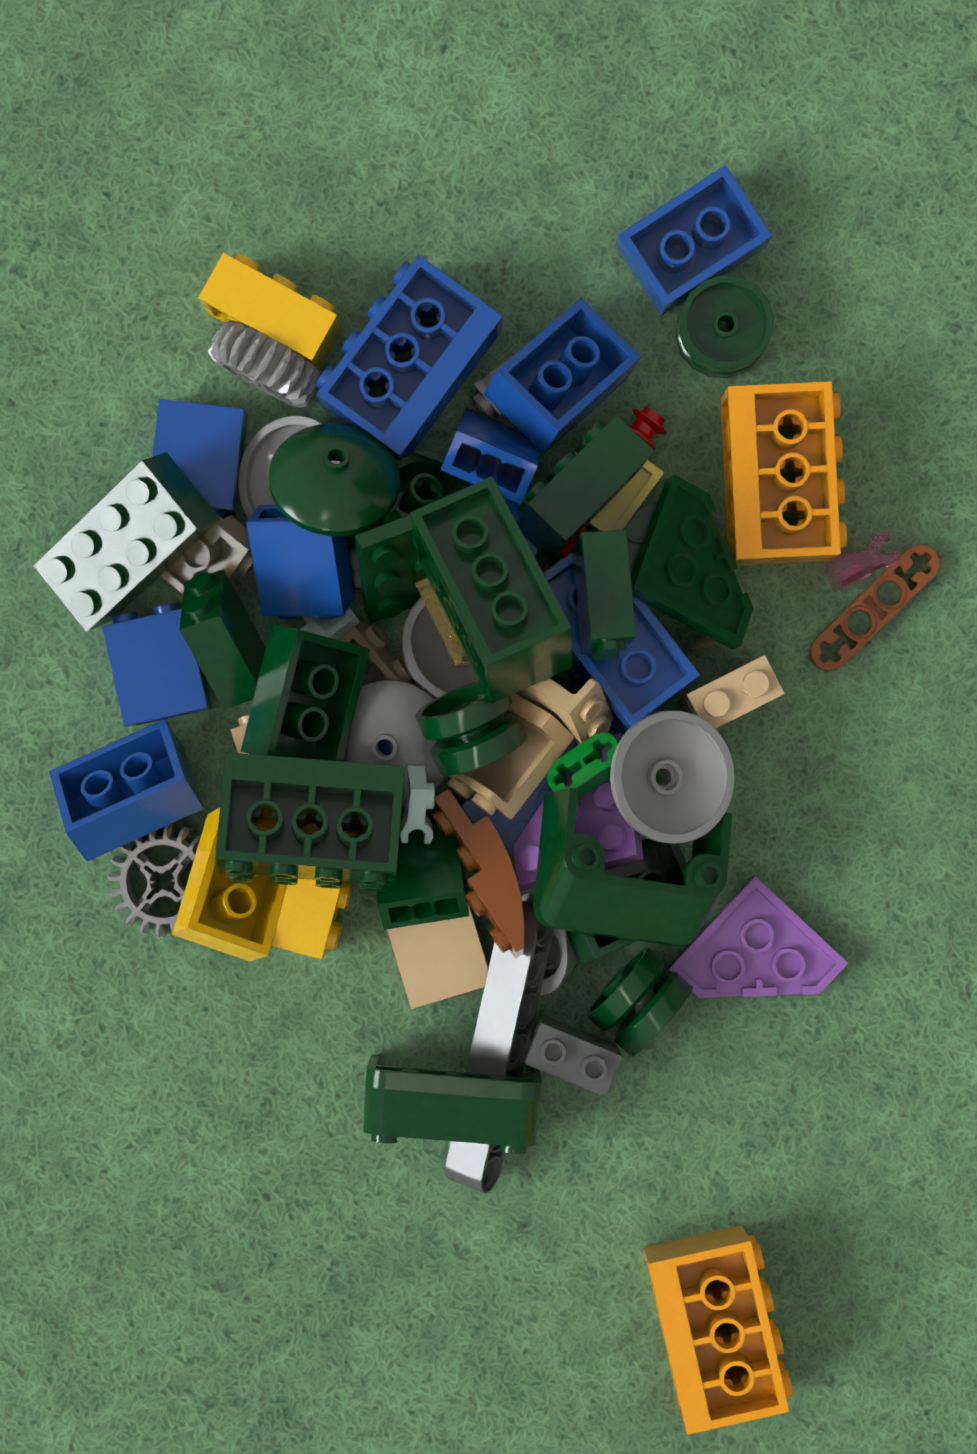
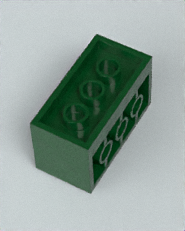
M492 476L410 512L416 557L491 704L572 668V627Z
M225 752L215 856L220 873H227L228 880L239 882L254 881V875L270 876L272 877V883L280 885H297L298 879L316 880L315 886L321 888L339 889L342 888V882L360 883L359 889L363 891L385 892L386 885L395 886L405 766ZM265 820H271L275 827H271L268 831H261L257 825L262 824ZM307 824H316L320 830L315 831L314 834H305V831L301 828L306 827ZM351 827H359L365 834H360L358 838H352L345 831H349Z

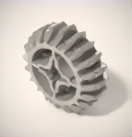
M236 321L224 322L211 341L213 343L208 353L214 362L240 380L287 405L306 407L310 398L313 399L319 388L316 386V382L321 374L317 367L290 348L252 327H247L243 323Z
M171 823L164 827L163 836H160L158 829L148 834V840L145 836L134 840L137 844L136 847L130 843L120 846L121 850L128 855L126 859L121 856H113L111 859V863L122 869L121 873L110 872L107 874L108 880L120 881L119 888L108 891L109 897L123 896L124 902L117 904L114 909L117 913L125 911L127 908L132 911L125 921L128 926L133 925L141 918L143 920L140 926L141 934H147L152 924H156L155 933L157 938L165 937L167 925H170L171 932H173L178 914L160 915L151 912L149 909L163 896L170 897L176 902L182 901L186 888L182 880L183 872L191 860L194 861L201 838L200 835L192 843L187 842L191 831L188 827H183L177 838L174 837L175 827ZM157 845L172 846L181 850V853L167 865H162L144 854V852ZM135 864L140 867V871L147 879V889L140 900L137 899L132 886V873ZM178 865L172 873L175 879L171 880L175 882L173 887L175 890L167 887L152 896L158 888L156 882L160 881L155 879L157 874L155 871L163 874Z

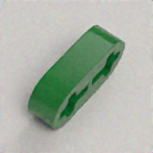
M606 732L597 733L573 748L551 765L547 774L549 787L553 792L567 788L578 789V799L610 779L611 763L619 740ZM608 747L610 749L607 752L609 759L602 762L600 760L603 757L601 750ZM572 771L574 773L571 776L573 783L567 786L565 785L567 782L566 774Z

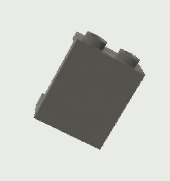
M539 1013L532 1028L526 1054V1064L605 1096L608 1093L622 1055L616 1044Z

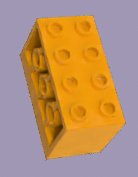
M832 381L728 386L720 398L727 540L737 566L829 562L841 555L840 548L847 546V527L845 521L839 522L838 505H843L845 502V486L843 479H837L836 462L842 461L843 444L841 436H835L834 419L840 418L841 404L839 393H833ZM781 426L787 427L792 432L793 436L790 439L784 438L779 433L778 429ZM784 468H788L791 473H794L795 479L791 483L781 476L780 472ZM787 510H790L797 517V522L793 526L783 519L782 514Z
M739 1225L643 1247L679 1409L687 1435L789 1412L786 1398L794 1396L793 1388L783 1360L777 1359V1355L784 1354L779 1329L776 1328L773 1318L768 1319L767 1313L775 1310L770 1288L768 1285L766 1286L764 1276L759 1277L758 1270L765 1269L760 1244L756 1242L755 1236H748L744 1227ZM714 1280L720 1281V1283H718V1286L714 1288H709L707 1286L710 1282ZM729 1323L726 1328L718 1329L719 1325ZM737 1366L736 1369L728 1371L730 1367Z

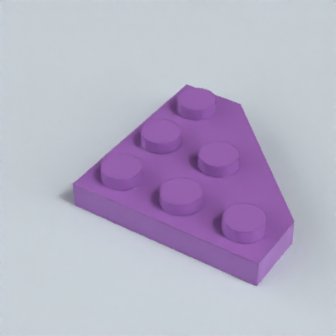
M618 733L613 736L620 741L623 734ZM608 747L601 750L603 757L600 760L602 762L609 759L607 752L610 749ZM572 771L566 774L567 782L565 785L567 786L573 783L571 776L574 773ZM610 779L577 800L574 833L592 836L600 842L605 852V869L644 859L641 834L636 832L620 814L612 795ZM544 801L513 845L518 885L525 891L535 888Z
M753 875L698 934L696 939L669 965L668 969L672 973L677 972L692 985V992L699 998L790 994L815 995L820 994L848 965V962Z

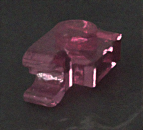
M881 532L875 535L870 542L867 552L864 550L855 554L854 551H847L831 560L832 566L826 568V575L834 593L873 575V571L882 567L893 566L900 560L898 551L888 556H884L878 551L881 544L890 541L888 532Z

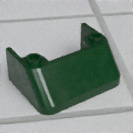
M567 788L544 795L533 903L534 914L543 926L550 929L670 946L686 945L696 939L727 882L732 826L731 813H725L713 829L693 840L692 858L685 865L682 885L604 874L605 852L600 842L592 836L574 833L578 789Z
M371 1055L366 1068L363 1132L372 1134L371 1141L377 1143H397V1137L491 1144L501 1145V1152L511 1154H525L527 1147L535 1146L542 1087L539 1069L531 1067V1077L406 1068L379 1065L380 1055Z

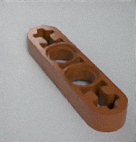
M922 544L914 545L905 550L813 640L809 649V657L813 665L819 670L827 672L837 670L845 665L936 575L940 562L935 550ZM912 554L916 557L924 554L929 559L925 563L928 572L925 574L919 571L913 574L908 581L915 584V586L910 590L905 580L894 574L893 571L898 567L901 574L905 573L913 565L909 557ZM887 581L896 584L900 590L898 602L891 606L883 604L877 595L879 586ZM854 611H862L870 619V628L863 635H856L848 628V617ZM838 626L843 636L854 642L855 645L849 649L846 642L843 643L835 652L839 658L837 662L831 659L822 662L819 656L823 651L819 645L822 642L826 645L834 643L840 637L833 632Z

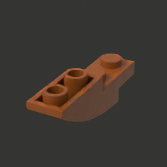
M447 789L434 798L437 811L432 816L444 835L447 836L452 833L461 845V847L456 849V852L469 871L475 868L478 871L477 874L468 879V888L471 892L465 895L466 899L479 917L484 914L487 915L495 927L489 931L490 935L502 953L510 950L516 959L523 954L524 916L519 885L509 854L488 815L472 824L451 791Z

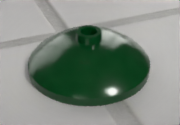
M318 424L297 431L278 447L270 464L269 488L278 509L297 526L320 535L348 536L374 527L390 513L399 493L400 473L391 451L369 433L346 424ZM331 461H339V462H342V463L335 464V463H332Z

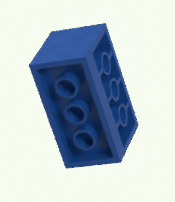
M420 255L416 257L412 264L408 261L402 264L392 280L396 284L387 298L382 295L377 298L367 313V317L370 319L369 323L361 333L355 330L348 337L341 349L345 353L344 357L336 367L330 364L316 382V386L320 388L316 395L324 409L346 425L360 428L376 438L391 451L395 460L399 457L401 459L404 456L411 455L502 332L501 314ZM436 319L437 325L434 327H422V320ZM406 351L411 353L412 359L410 361L397 362L396 355L398 353H405ZM385 386L387 393L384 396L372 397L370 390L373 387Z
M572 553L543 573L572 627V668L565 672L579 690L590 678L599 682L613 715L610 731L613 735L618 733L624 735L637 721L657 712L700 676L648 606L634 596L636 638L626 651L619 652L620 657L617 659L604 661L593 660V654L581 655Z

